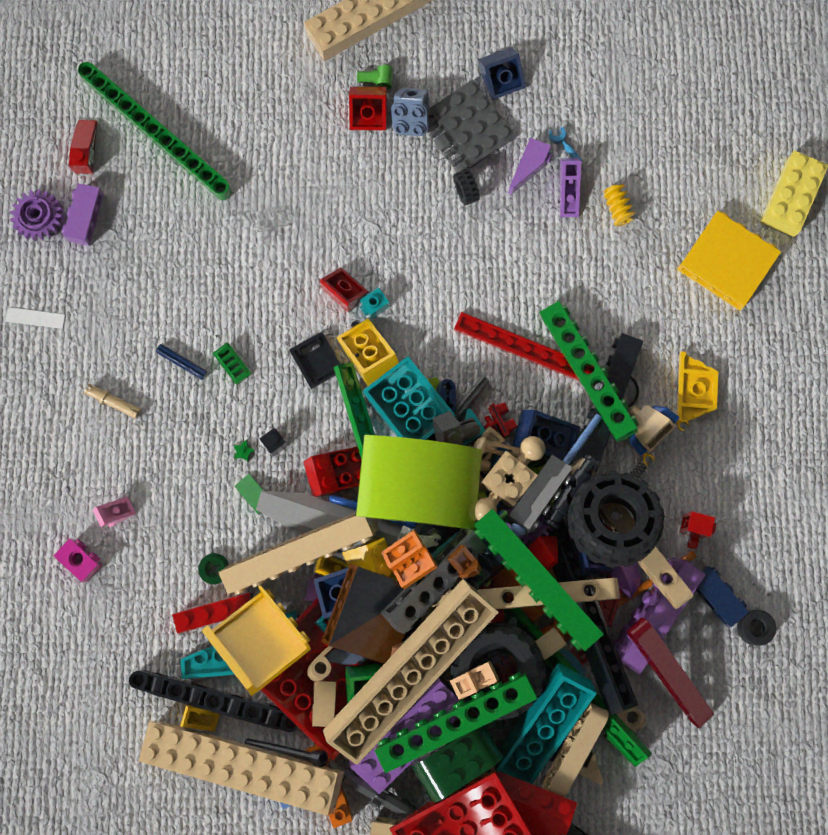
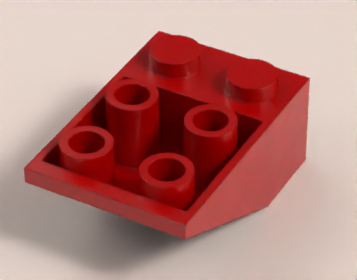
M358 446L314 455L303 461L312 496L322 497L359 487L362 459Z

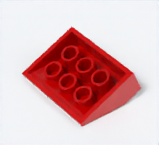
M499 771V778L532 835H567L578 802Z

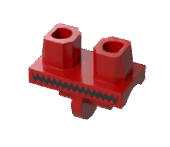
M493 403L489 405L488 410L494 421L491 420L489 415L484 417L487 422L483 426L486 430L490 426L498 432L495 427L497 426L501 436L504 439L507 438L517 428V425L513 418L506 422L502 420L501 416L509 413L506 403L497 405Z

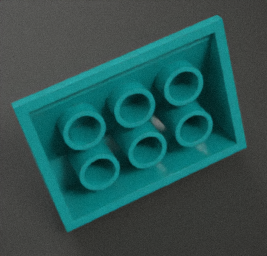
M409 356L363 390L365 398L396 437L429 440L435 435L434 417L449 411L456 417Z

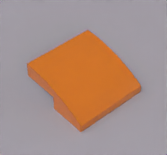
M415 530L381 552L387 566L394 572L403 589L408 588L438 567Z

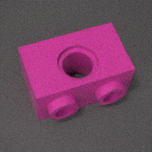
M69 538L53 556L80 582L87 583L103 565L99 562L100 558L94 552L89 553L85 549L86 545L80 539ZM79 554L83 556L81 564L76 562V557Z

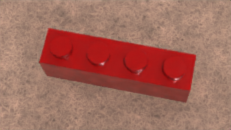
M246 593L172 614L177 634L224 621L253 598V594Z

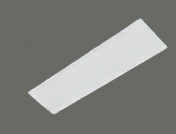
M8 307L5 322L63 329L65 314Z

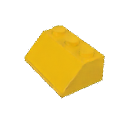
M384 537L373 538L342 552L347 567L351 563L397 580L394 572L389 569L381 554L383 550L388 548Z

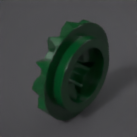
M218 553L206 555L202 558L198 567L201 579L212 585L222 583L220 575L218 576L214 572L207 573L212 569L210 562L215 566L221 564L217 569L220 572L229 565L228 560Z

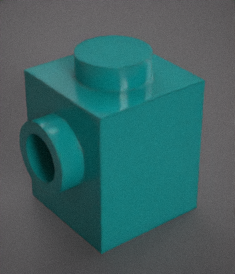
M379 287L360 299V310L365 316L369 315L371 320L390 307V302Z

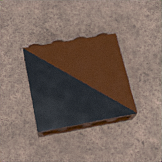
M350 563L322 642L328 646L385 664L391 657L392 647L401 643L406 635V632L402 634L396 631L381 614L403 590L398 580ZM407 607L405 614L409 612L410 607Z

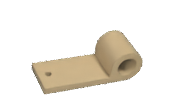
M328 646L309 665L307 673L311 680L322 681L329 675L331 664L324 656L333 647Z

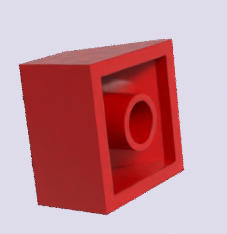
M350 87L349 129L386 130L387 87Z

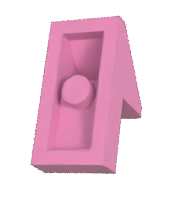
M128 497L97 506L93 509L101 527L106 525L112 527L136 514Z

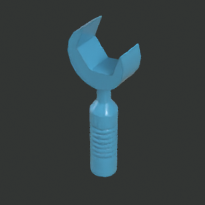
M561 126L562 134L559 137L552 135L550 129V141L555 144L562 143L565 151L571 158H579L582 162L583 160L573 147L564 141L566 136L565 129Z

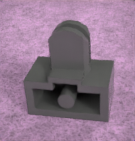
M451 411L433 418L435 440L438 442L463 445L465 440L478 436L481 428L473 418L458 422Z

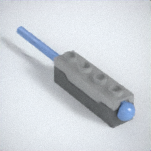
M596 414L563 461L554 455L550 457L513 509L507 523L511 525V530L516 536L524 534L528 536L531 530L535 532L541 523L539 521L540 517L548 514L552 507L549 504L552 500H557L562 492L560 490L563 484L567 486L572 477L570 474L573 467L569 466V464L602 420L600 415Z

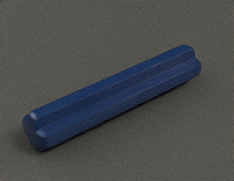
M163 344L157 347V354L201 380L206 377L207 371Z

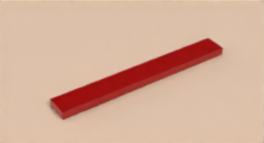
M460 313L454 327L455 331L579 381L563 353L466 313ZM588 367L585 369V373L591 374L595 369Z

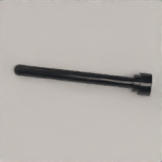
M247 738L244 742L250 746L309 760L312 765L324 767L328 760L327 752L319 749L308 752Z

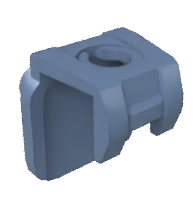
M402 88L394 95L391 112L393 128L397 134L424 136L428 132V90Z

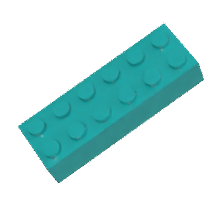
M558 663L544 682L543 689L536 702L523 712L500 745L499 750L504 758L495 765L496 771L533 784L597 694L592 680Z

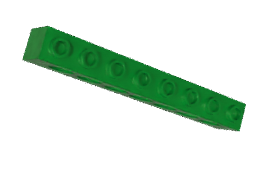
M557 301L539 312L541 319L617 444L638 433V421L634 415L630 416L627 409L629 407L624 399L620 400L617 396L619 391L614 383H609L607 379L609 375L606 369L599 367L597 363L599 358L594 351L590 352L587 346L590 344L584 335L580 336L578 332L580 328L577 322L570 320L568 316L570 311L565 304L562 306ZM559 321L566 322L565 325L561 327L556 326L557 322ZM569 336L575 337L572 342H566L565 340ZM579 351L585 353L581 358L575 357V354ZM593 367L595 370L593 373L587 374L585 369ZM597 383L604 384V387L601 390H596L594 388V386ZM607 399L614 400L611 406L604 405V402ZM617 415L625 417L622 422H615L614 418Z
M520 672L515 673L509 677L510 681L504 684L501 681L490 686V691L485 693L479 691L471 696V700L467 702L461 700L452 705L453 709L447 712L445 709L438 711L434 714L435 718L429 721L426 718L415 723V728L410 730L404 728L396 733V737L392 739L386 737L377 742L378 746L374 751L385 774L536 700L538 695L527 673L522 675ZM514 688L517 690L518 695L515 698H510L506 695V690ZM494 697L498 700L499 704L496 707H490L487 704V700ZM476 707L479 709L480 714L475 717L471 716L468 709ZM457 716L461 724L454 726L450 723L449 718ZM434 725L439 726L442 733L439 735L433 734L431 727ZM420 735L423 743H414L412 736ZM394 745H402L404 752L397 753L394 750Z

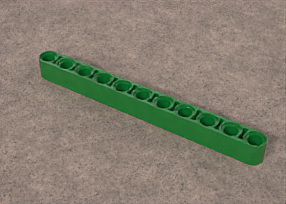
M82 62L78 66V73L83 81L218 199L227 200L230 198L232 191L229 183L92 63ZM118 94L116 98H112L113 95ZM127 106H131L130 109L125 110ZM145 117L143 121H138L139 118ZM153 129H158L157 132L151 133ZM167 140H172L170 144L164 145ZM180 152H185L183 156H178ZM195 163H198V164H199L198 167H196V168H191V166H192L193 164H195ZM207 175H212L210 180H204ZM220 187H226L223 192H218Z

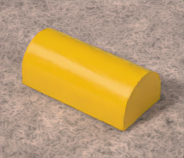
M323 555L318 559L314 572L325 576L346 569L347 564L331 556L325 558Z

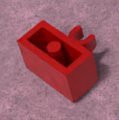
M693 511L683 514L679 533L690 536L687 548L697 549L699 538L711 537V534L715 533L717 525L714 522L715 517Z

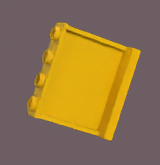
M717 211L677 270L740 311L745 307L781 251L774 244L762 240L761 236L757 233L748 231L743 224L731 220L726 213Z
M261 585L258 586L261 591L259 594L212 630L209 626L201 630L251 696L311 650L308 644L310 639L305 632H299L296 629L298 625L292 617H286L284 607L280 603L276 605L273 601L275 599L274 595L269 589L264 590Z

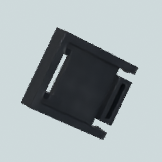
M323 332L289 349L311 389L314 388L312 381L315 380L319 386L336 376L334 367L341 365ZM317 341L319 347L303 356L300 350Z

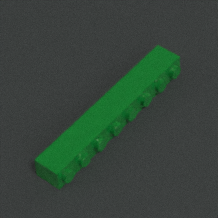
M493 509L474 524L476 528L475 534L481 540L485 538L490 544L488 548L495 556L499 554L503 558L501 563L508 571L512 569L517 574L515 579L522 587L526 585L531 590L528 594L536 603L540 601L545 606L542 610L550 619L554 616L559 622L556 626L564 635L568 632L573 638L570 642L578 651L581 648L583 651H586L604 635Z

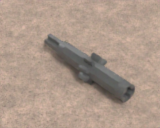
M331 759L327 763L326 767L344 771L342 782L370 798L368 803L372 806L380 808L382 805L403 818L416 811V807L388 791L389 785L378 794L352 769L346 768Z

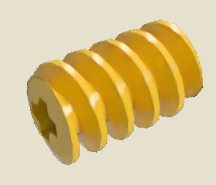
M625 184L613 185L603 191L605 193L604 198L607 200L606 204L610 207L609 212L613 213L611 217L613 220H616L614 222L616 227L631 223L634 220L632 216L636 214L635 211L629 212L633 205L626 204L631 200L630 198H624L628 191H621Z

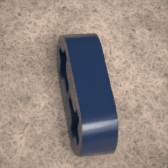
M445 379L437 385L436 391L452 412H454L456 408V385L452 380Z

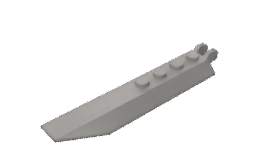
M261 491L256 508L259 512L301 533H307L357 511L306 493ZM376 519L379 529L372 538L384 537L388 547L397 542L398 534L403 526L384 519ZM358 541V543L354 544V547L359 544H362L361 541Z

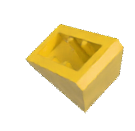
M187 705L180 726L215 732L220 714Z

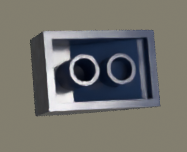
M534 409L521 410L512 446L520 448L525 438L536 436L545 444L544 457L550 458L554 455L563 461L576 443L581 426Z

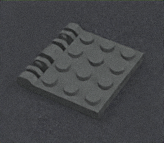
M473 79L428 109L429 128L436 123L439 126L432 130L429 136L432 139L435 138L434 142L441 152L447 150L444 153L446 158L451 157L457 152L460 154L450 163L453 167H456V172L465 169L470 170L516 138L514 132Z

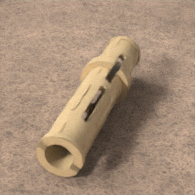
M89 383L87 385L89 389L86 388L84 391L85 395L98 400L100 404H106L134 419L138 418L137 414L140 415L141 408L110 394L108 390H101Z

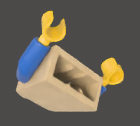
M645 405L640 410L637 406H633L628 412L630 416L634 415L639 423L637 426L638 433L629 437L630 444L640 456H643L645 465H649L645 460L647 456L652 457L655 461L654 455L647 453V450L651 452L676 427L675 423L677 424V429L681 432L685 431L680 427L681 422L689 426L687 420H680L679 416L667 407H650Z

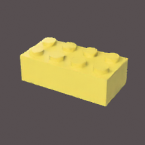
M794 150L786 160L760 223L795 237L804 225L827 171L828 164Z

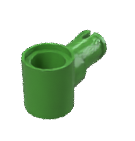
M380 65L374 71H357L358 83H373L377 87H387V89H390L393 85V67Z

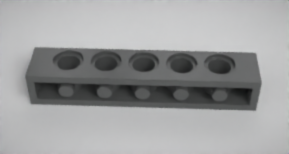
M463 528L434 558L438 567L408 588L403 589L381 612L396 631L404 634L411 630L414 623L427 613L428 608L433 603L439 601L442 594L455 584V580L459 577L458 571L452 564L448 571L450 562L447 558L460 545H465L476 559H478L479 553H483L487 548L475 534L474 530ZM423 592L424 595L422 599H420V594ZM407 607H410L409 612L405 614Z

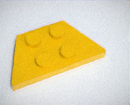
M681 351L679 353L677 415L680 420L690 421L717 409L718 371L707 367L703 362L698 359L695 360L686 355V352Z

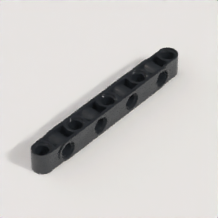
M146 670L135 671L129 677V684L132 688L158 697L286 732H295L299 729L298 726L294 728L289 727L287 724L289 717L274 705ZM138 674H141L144 677V682L142 685H139L136 682V677ZM175 685H180L182 688L180 696L176 695L173 691ZM214 695L220 698L219 706H214L211 702V698ZM251 706L258 708L259 714L257 717L250 715L249 709Z

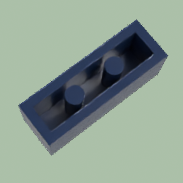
M705 566L701 571L706 575L695 591L726 627H732L749 613L746 609L747 605L740 597L737 598L732 593L734 589L730 584L724 583L721 580V574L715 567Z

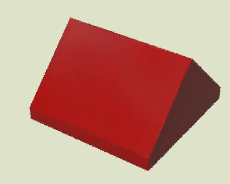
M341 267L319 281L321 289L348 313L368 293L361 284Z
M556 536L539 537L527 547L547 571L558 563V542Z

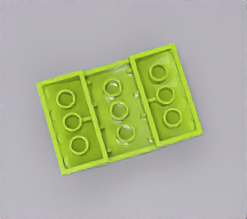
M364 435L356 516L475 529V505L478 501L482 449L422 439Z

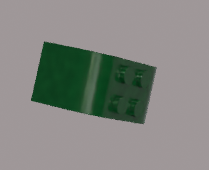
M484 725L418 757L411 763V766L433 803L495 766L504 756Z

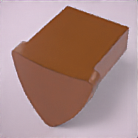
M460 545L447 558L458 571L460 578L474 577L481 572L479 561L474 558L465 545Z

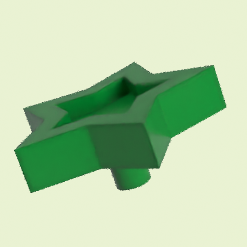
M247 440L241 445H233L236 450L234 459L243 458L248 462L249 455L255 451L248 447Z

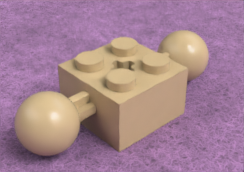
M536 436L525 438L521 443V455L518 459L505 451L483 479L480 485L489 491L490 495L487 498L478 499L475 505L476 521H479L491 509L497 513L496 505L499 501L503 502L510 509L513 508L538 475L529 469L527 465L530 461L540 460L545 454V444L540 438ZM504 476H507V477L510 476V477H512L513 483H512V482H509V483L507 484V483L505 482V481H506V477H504Z

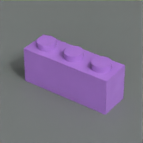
M78 183L76 189L73 190V202L68 208L67 223L63 225L62 229L63 236L68 242L90 246L104 196L100 188Z

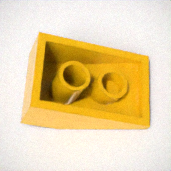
M369 319L336 337L367 386L371 385L399 363L395 352Z

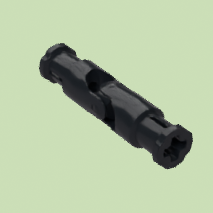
M585 455L583 464L579 469H576L567 486L557 498L548 518L543 520L546 525L556 531L559 530V525L564 517L568 516L571 501L577 490L591 478L595 469L600 466V462L589 455Z

